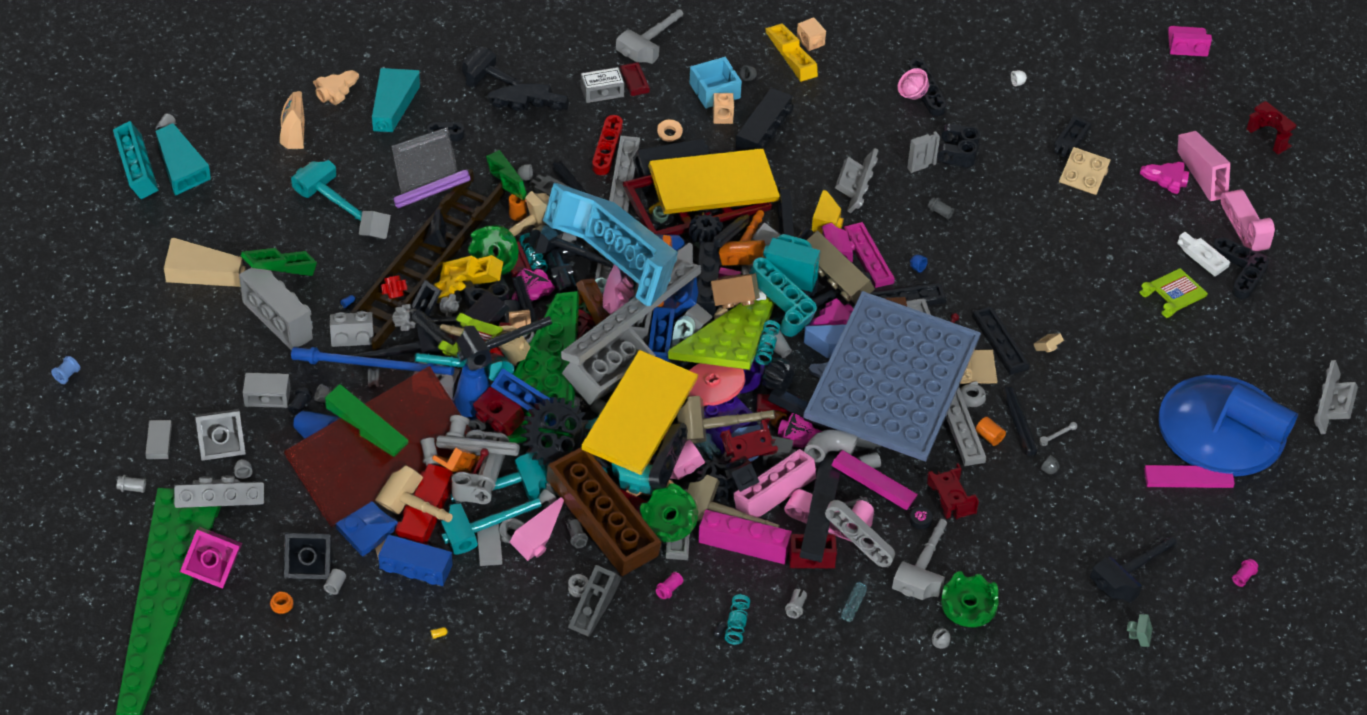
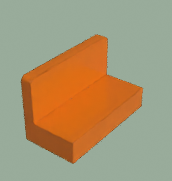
M460 448L454 449L450 459L437 455L432 457L433 460L451 471L470 474L480 458L474 452Z

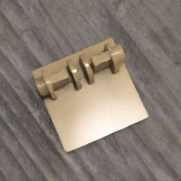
M1073 147L1059 183L1097 195L1102 180L1108 173V166L1111 160Z
M974 350L960 384H970L975 381L978 384L997 383L993 350Z

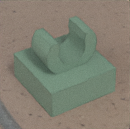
M1139 614L1138 623L1134 621L1128 622L1127 631H1130L1129 638L1138 639L1140 647H1150L1153 630L1148 614Z

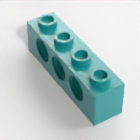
M131 121L113 129L129 186L140 199L159 191L142 134Z

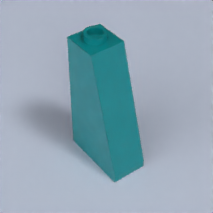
M380 69L372 114L373 131H394L420 88L419 70Z
M173 123L156 131L158 147L175 195L211 180L208 163Z

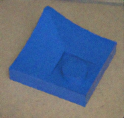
M697 278L692 279L664 301L663 308L675 309V318L696 305L698 297Z
M372 501L337 522L336 529L363 557L386 540L387 536L396 530L398 522L384 513Z

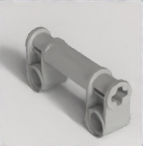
M472 430L466 435V438L492 441L499 439L502 442H509V438L503 433ZM474 452L475 454L481 456L480 452ZM489 453L483 460L479 475L466 472L455 473L452 476V497L459 502L489 503L492 498L491 491L495 488L505 455Z

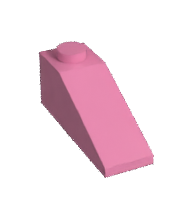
M562 497L514 532L510 543L527 561L534 556L538 558L545 552V545L550 538L564 502Z

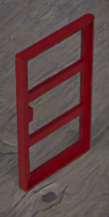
M651 175L623 182V188L641 223L656 235H679L689 232L691 218L687 212L678 213L683 224L659 231L655 230L635 191L636 188L654 184ZM770 202L759 203L732 211L731 207L721 208L723 214L713 217H719L720 222L724 223L735 220L741 215H754L758 210L763 212L769 211L772 205Z

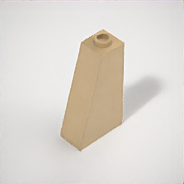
M171 238L164 266L166 282L241 287L239 274L247 270L246 266H243L242 257L177 238Z

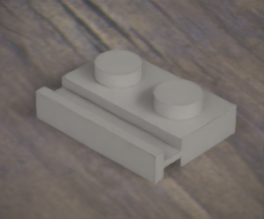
M936 131L931 136L927 134L911 140L907 166L911 173L927 168L929 164L936 165L940 136Z

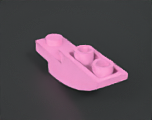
M615 264L609 274L603 293V308L610 315L634 296V282L632 278Z

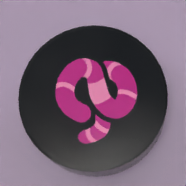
M925 507L914 508L910 514L911 525L917 529L928 528L932 523L931 511Z

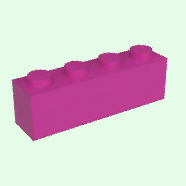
M705 510L699 526V543L785 564L789 553L792 531Z

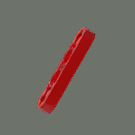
M611 115L605 119L592 163V170L597 175H606L611 169L623 128V120L620 116ZM612 136L615 139L607 140L605 137ZM602 150H609L610 153L604 154V153H601V151H602Z

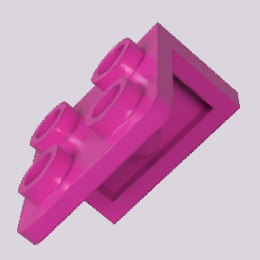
M1170 26L1168 28L1170 54L1208 57L1212 36L1206 34V29Z

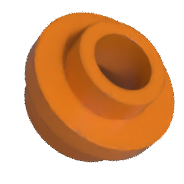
M286 592L274 594L270 601L271 609L278 614L289 612L293 608L292 597Z

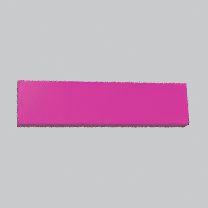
M863 222L845 226L844 230L847 231L849 240L854 242V251L865 271L871 275V282L874 287L878 288L894 284L895 278Z
M843 450L831 465L905 510L910 507L918 495Z
M1145 465L1144 468L1147 487L1233 488L1235 484L1233 474L1214 472L1199 466Z

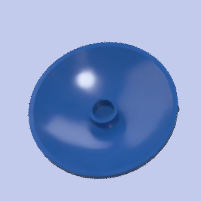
M1203 375L1189 378L1175 385L1166 394L1161 403L1158 420L1164 440L1172 451L1185 462L1214 472L1244 476L1260 472L1276 462L1284 450L1287 437L1297 420L1298 413L1273 401L1262 390L1245 381L1222 375Z

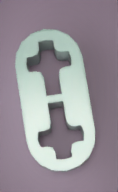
M682 316L677 320L674 326L671 348L679 344L681 339L685 340L694 334L695 322L691 317ZM683 322L687 323L686 326L689 327L685 333H683V326H681Z

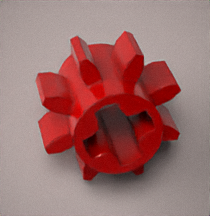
M400 275L384 278L385 284L381 285L383 295L388 294V299L404 296L403 291L407 290L406 280H400Z

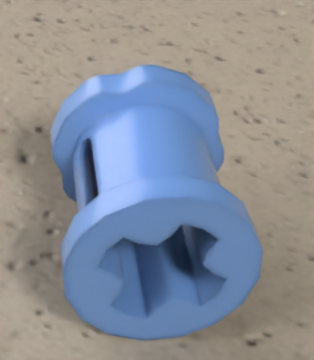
M66 356L63 359V363L58 368H53L51 373L59 383L66 384L68 378L74 372L80 370V365L74 358Z

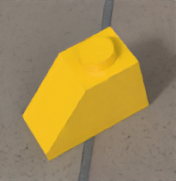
M826 190L822 191L812 220V231L816 232L818 230L821 234L822 226L833 223L841 229L844 218H841V208Z

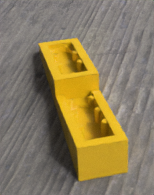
M783 23L765 28L766 34L800 82L818 77L817 63L800 47L799 39Z

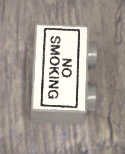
M619 67L581 73V89L586 103L624 97V81Z

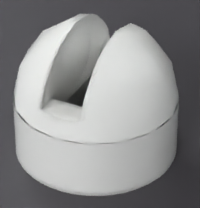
M1023 71L1011 72L1013 86H1020L1025 83L1027 77Z

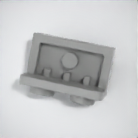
M359 311L357 313L339 312L331 314V346L372 345V339L374 338L372 312Z

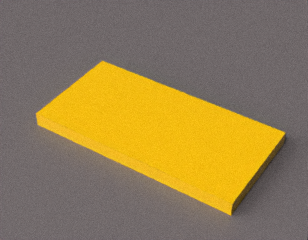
M764 149L653 160L648 165L664 214L776 202L780 198Z
M639 350L584 440L582 450L642 475L695 385L698 374Z

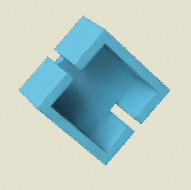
M726 57L690 67L689 84L696 95L698 94V98L705 108L713 106L714 93H733L734 100L741 98L742 81Z

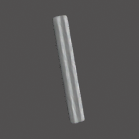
M438 436L436 446L443 449L454 450L455 448H460L467 451L480 452L483 448H486L489 453L514 456L519 454L520 449L519 444L512 442Z

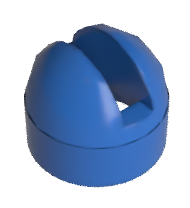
M914 255L910 259L911 268L917 272L924 271L928 263L927 258L922 255Z

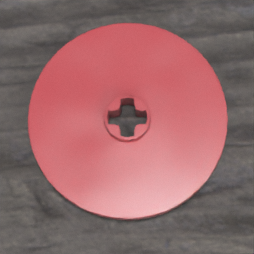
M699 363L689 370L698 374V379L690 391L689 397L700 396L703 399V406L718 405L731 400L740 393L745 384V374L743 369Z

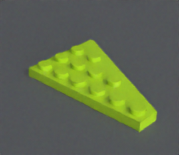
M767 295L766 300H754L755 304L742 306V303H740L669 349L668 359L750 370L758 350L764 323L769 320L775 303Z

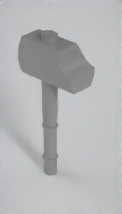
M679 9L671 13L669 17L657 23L656 26L641 36L632 30L624 31L616 39V50L636 62L653 64L659 57L660 47L649 40L682 17V10Z
M940 519L937 526L934 527V531L915 566L906 562L900 564L893 580L892 589L920 600L929 597H939L945 577L925 569L941 535L944 533L947 525L946 520Z

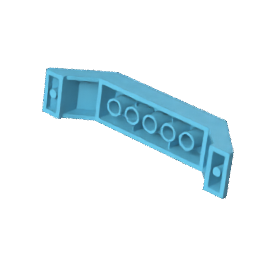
M558 183L553 184L543 221L552 229L561 230L587 241L639 284L635 297L645 306H651L666 292L678 252L616 203Z

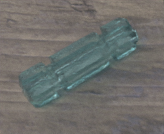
M861 582L855 584L854 590L845 604L846 607L843 608L841 618L848 622L853 620L862 597H864L867 591L866 584Z

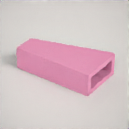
M1197 131L1178 135V153L1207 198L1210 201L1219 200L1223 192H1229L1230 162Z

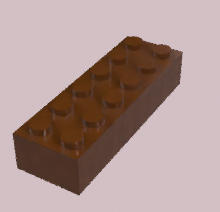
M581 447L548 465L546 480L560 498L564 499V503L621 576L659 556L660 539L591 453L582 450Z

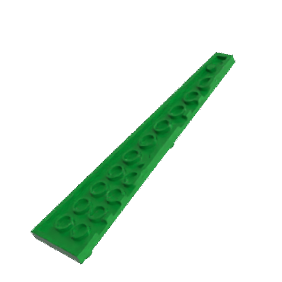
M157 489L116 715H143L151 694V688L157 678L158 668L163 662L164 652L171 641L172 631L177 625L194 577L184 574L180 570L196 530L202 527L212 531L214 520L217 518L221 506L176 508L174 506V489Z

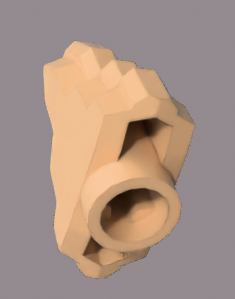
M350 70L340 75L332 74L327 77L321 76L313 81L317 97L324 103L330 101L334 105L339 104L345 99V95L349 93V88L357 82L359 74L356 71Z

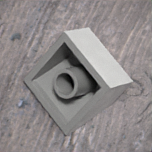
M239 409L195 415L202 461L245 454Z

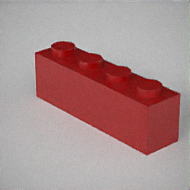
M428 464L426 470L421 472L420 475L423 479L412 495L425 502H429L439 509H443L452 490L454 471ZM406 505L403 513L404 518L402 522H398L395 534L399 538L427 545L438 518Z

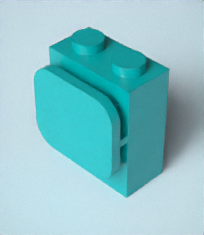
M781 234L777 239L772 238L770 245L765 246L763 257H766L798 288L812 292L818 279L820 250L812 248V245L807 240Z

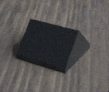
M285 533L284 578L328 579L331 573L333 558L331 534Z

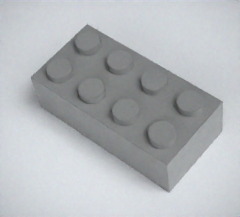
M251 267L239 274L243 303L285 345L292 350L293 347H300L313 339L311 310L306 304L303 305L298 300L296 294L290 292L281 280L278 281L273 276L271 270Z
M629 327L582 364L577 365L570 362L562 374L587 403L591 405L617 388L639 350L653 356L656 355L637 333Z

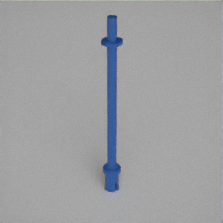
M293 347L291 352L292 360L308 361L310 364H316L318 361L426 372L428 378L431 379L434 378L435 374H454V367L323 353L316 347H311V349Z

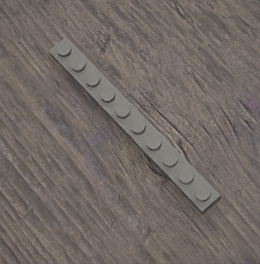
M621 136L609 201L616 203L628 213L630 199L623 188V182L634 179L636 168L633 157L637 150H639L640 138ZM598 263L595 279H608L612 268Z
M683 260L673 268L666 292L651 306H645L634 297L561 351L562 359L572 364H582L701 273V266Z
M925 298L906 301L907 307L931 315ZM958 387L947 412L946 419L964 466L985 463L986 455Z

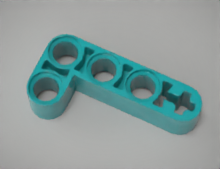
M762 257L755 259L749 274L756 273L758 288L786 313L780 325L781 332L788 337L795 336L811 322L817 310L815 302L769 260Z

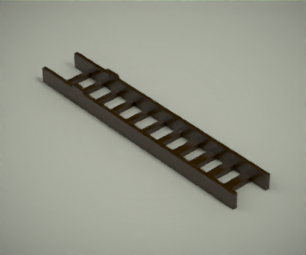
M469 169L468 172L471 180L455 186L443 198L436 209H440L445 222L462 229L457 236L446 232V240L451 241V244L445 249L423 243L433 219V213L350 312H372L374 318L385 322L382 328L373 325L375 337L372 339V351L378 350L396 328L393 322V315L371 306L372 303L377 300L393 308L402 307L405 304H410L411 306L424 281L427 280L433 283L441 273L443 263L450 261L505 194L502 182L487 198L467 189L474 181L473 170ZM464 195L483 204L481 207L477 206L476 209L458 203L457 200ZM451 208L471 215V219L468 223H465L446 214ZM419 246H422L441 256L434 262L414 252ZM411 259L430 269L423 275L404 265ZM397 273H401L419 281L415 288L407 285V290H404L403 294L408 296L402 301L397 298L388 299V294H382L381 285L385 284L384 278L393 277Z

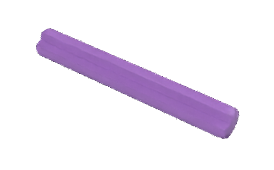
M463 170L394 197V203L397 208H401L471 180L469 172Z

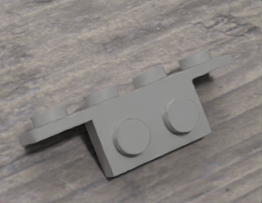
M876 148L866 156L863 166L850 157L843 163L835 188L851 198L847 209L849 213H852L855 208L859 209L864 202L862 197L869 187L867 182L872 177L873 171L871 170L878 160L876 157L878 149Z
M1331 360L1330 367L1326 370V382L1322 385V398L1318 401V413L1314 416L1315 426L1319 428L1321 434H1326L1329 419L1351 418L1358 389L1356 382L1339 383L1341 373L1336 360Z
M202 476L199 477V480H193V484L174 486V506L176 508L260 505L264 503L263 482H240L238 479H235V476H221V479L213 480V477Z

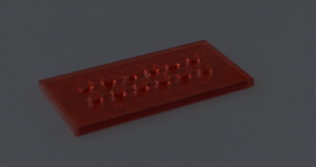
M430 366L365 403L367 407L408 439V444L395 457L360 436V430L342 418L284 451L287 459L331 527L370 502H374L392 473L401 470L405 465L419 474L425 471L427 466L423 463L425 458L421 440L434 438L438 456L447 458L452 455L453 449L439 448L436 446L438 436H446V433L449 432L451 426L450 417L462 415ZM466 425L464 433L465 438L467 433L471 431L468 425Z

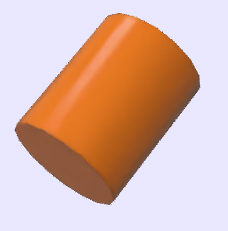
M513 194L509 196V216L512 220L522 221L527 217L526 199L522 200Z
M984 417L976 426V432L993 446L998 445L1006 435V431L989 417Z

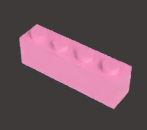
M801 449L797 450L758 477L759 483L741 492L738 490L733 493L736 510L758 518L790 497L796 489H802L816 479L814 458Z

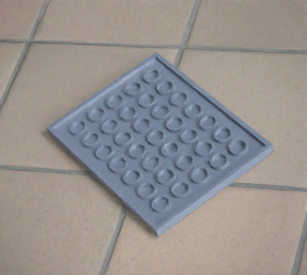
M862 291L807 405L803 418L858 436V438L926 462L980 339L981 332Z

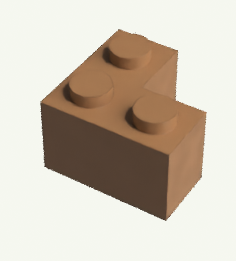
M756 273L723 276L711 281L715 306L722 305V309L734 307L739 302H742V306L755 304L754 300L760 298Z

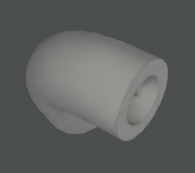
M825 430L815 434L809 440L804 452L814 458L815 462L823 461L826 454L830 451L841 452L843 450L852 455L858 436L840 430Z

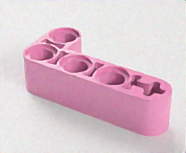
M1242 189L1223 192L1220 198L1221 205L1243 245L1256 252L1269 249L1275 231L1272 219H1259Z
M796 489L784 508L786 514L807 524L813 494ZM857 501L852 511L871 527L874 508L866 501ZM830 522L828 533L836 534V536L852 542ZM853 523L847 524L850 529H858Z

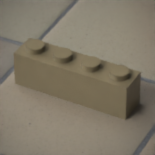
M818 230L807 239L812 248L820 250L818 274L821 277L825 275L828 278L827 282L835 290L839 288L842 291L840 293L847 302L851 300L856 305L862 291L870 294L874 290L871 281Z

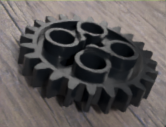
M550 397V400L542 399V404H534L536 410H528L531 416H524L528 423L527 425H521L523 429H526V433L521 434V437H526L527 441L522 445H529L530 448L526 453H534L532 460L540 459L539 465L546 464L548 468V465L582 447L587 437L585 433L590 431L584 425L589 421L582 420L585 412L578 413L577 411L580 406L575 405L572 407V400L565 402V398H558L557 400L556 397ZM546 415L550 417L549 425L545 423ZM566 419L570 422L569 429L565 427ZM540 427L545 430H554L556 432L572 434L573 437L570 438L567 436H557L554 433L540 432L538 429ZM543 436L546 438L545 447H543L541 444V439ZM563 440L566 442L565 451H563L561 448V443Z

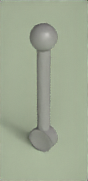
M1071 422L1068 427L1048 437H1041L1040 444L1046 446L1048 441L1069 430H1076L1077 423Z

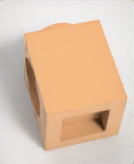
M813 17L798 23L797 38L808 51L825 45L826 30Z
M714 93L713 123L733 124V93Z

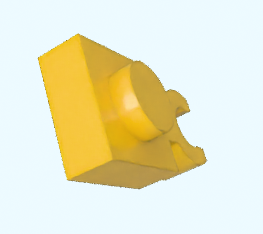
M458 273L454 278L449 276L435 283L434 285L442 290L437 303L439 304L444 297L454 294L456 290H463L466 285L462 281L466 280L467 277L462 273Z

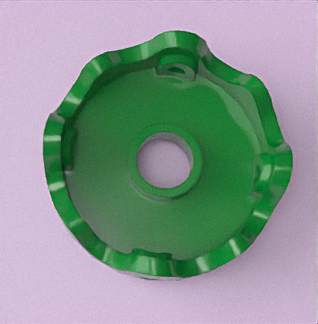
M490 225L478 229L471 234L473 239L468 252L473 257L479 259L492 255L503 261L502 276L513 270L518 260L519 250L515 237L508 229L499 225ZM494 246H497L499 250L497 256L493 253Z
M673 483L664 489L654 490L650 500L647 503H642L640 506L642 518L660 541L675 542L685 538L692 532L698 521L699 512L695 500L690 493ZM676 511L674 519H666L669 512Z
M958 571L943 588L942 609L951 621L960 626H983L989 623L997 613L999 604L998 586L995 582H987L980 574L965 577L962 571ZM972 600L975 602V605L969 606L964 601Z

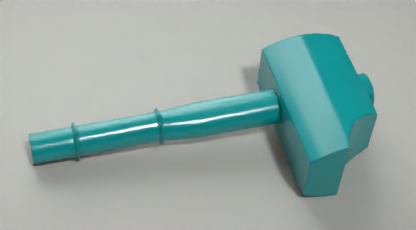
M330 160L324 162L312 161L304 168L298 169L296 174L291 177L292 187L303 197L309 198L319 191L332 202L339 205V207L353 215L355 219L361 221L362 211L355 208L326 185L336 177V167Z
M429 353L415 354L416 362L462 368L466 365L464 360L460 362L458 358H453L452 356L429 355ZM491 353L492 362L483 367L487 377L492 381L496 379L502 368L511 374L514 373V365L506 357Z
M534 453L522 455L515 459L517 472L497 478L493 490L522 482L529 501L535 500L546 489V484L548 483L546 480L547 465H539L540 459L533 461ZM450 494L452 503L456 502V500L452 497V494Z
M612 463L613 475L619 479L620 488L628 489L629 492L634 494L639 492L652 494L654 489L649 484V473L653 465L648 463L644 472L640 475Z
M539 498L509 510H503V512L469 523L461 503L450 505L449 510L453 518L450 522L441 521L445 532L441 535L444 543L450 544L454 555L466 553L478 546L474 533L525 512H530L542 505Z

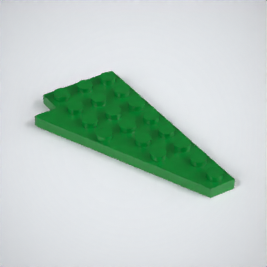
M577 291L556 294L544 318L550 316L552 324L536 331L529 344L530 349L525 360L520 361L513 374L549 398L556 397L557 400L558 398H565V402L572 400V407L574 406L575 388L562 374L570 362L562 359L561 351L577 340L579 294ZM522 408L525 416H531L529 411ZM566 419L565 421V427L567 429H569L570 422L568 419ZM524 420L521 425H527L528 422ZM520 425L508 437L509 442L522 443L527 441L526 437H521V434L526 433V429H523ZM540 427L538 429L540 432L554 433L557 436H567L570 438L573 437V435L569 433L556 432L554 430H545Z

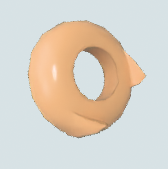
M664 120L658 124L657 133L663 141L675 142L682 135V126L675 120ZM672 129L675 131V134L668 136L664 131Z

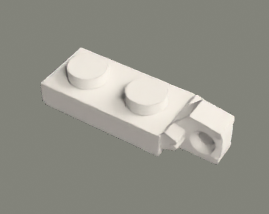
M1186 232L1179 236L1177 244L1186 254L1212 275L1217 276L1229 267V260L1201 238L1194 239Z

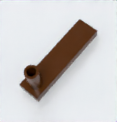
M584 279L576 283L579 290L577 291L579 294V305L585 302L595 324L598 325L610 314L603 308V295L595 279Z

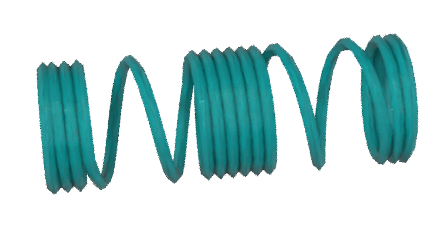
M530 233L523 234L519 242L522 248H524V253L530 267H532V271H534V268H541L545 265L546 267L542 271L546 272L548 266L545 260H541L543 255L540 253L532 254L535 253L532 247L525 248L530 246V244L522 243L525 238L530 237Z
M768 320L764 323L758 351L755 355L756 362L761 365H768L772 361L771 356L777 338L775 339L772 336L778 335L780 325L776 321ZM766 325H775L778 329L773 327L766 328ZM765 355L770 360L767 362H764L762 360L759 361L758 356Z
M737 594L732 599V612L729 614L728 629L725 634V640L733 645L740 644L743 641V636L740 633L744 632L743 628L746 626L748 614L743 610L733 611L732 607L748 609L750 605V599L742 594ZM743 599L746 600L748 603L736 602L735 600ZM731 628L742 629L743 631L736 632L733 631ZM728 635H736L740 637V640H734Z

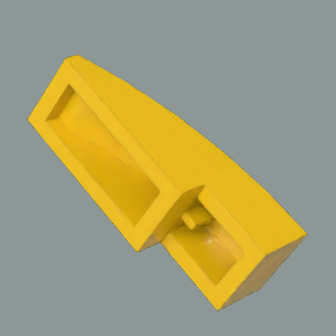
M490 255L479 259L468 256L444 262L440 281L449 276L454 278L458 273H462L467 277L462 282L471 280L473 284L500 281L503 261Z

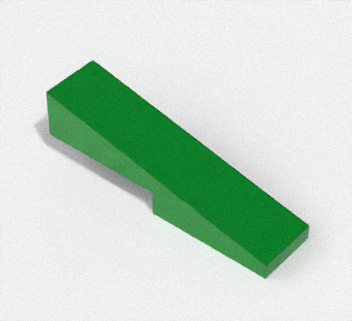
M498 150L487 155L490 174L501 180L503 189L525 200L527 195L523 180L502 152Z
M276 248L243 251L241 253V257L252 268L313 276L317 262L306 251L281 254Z
M341 384L325 397L326 409L358 428L360 436L393 457L408 444V439Z

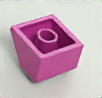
M199 527L196 530L180 572L223 588L234 566L242 543Z

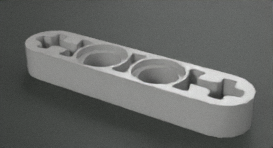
M833 500L828 504L825 515L832 524L878 566L888 567L892 564L895 551L842 501ZM853 523L858 529H850L847 524ZM863 538L871 539L874 544L865 543Z

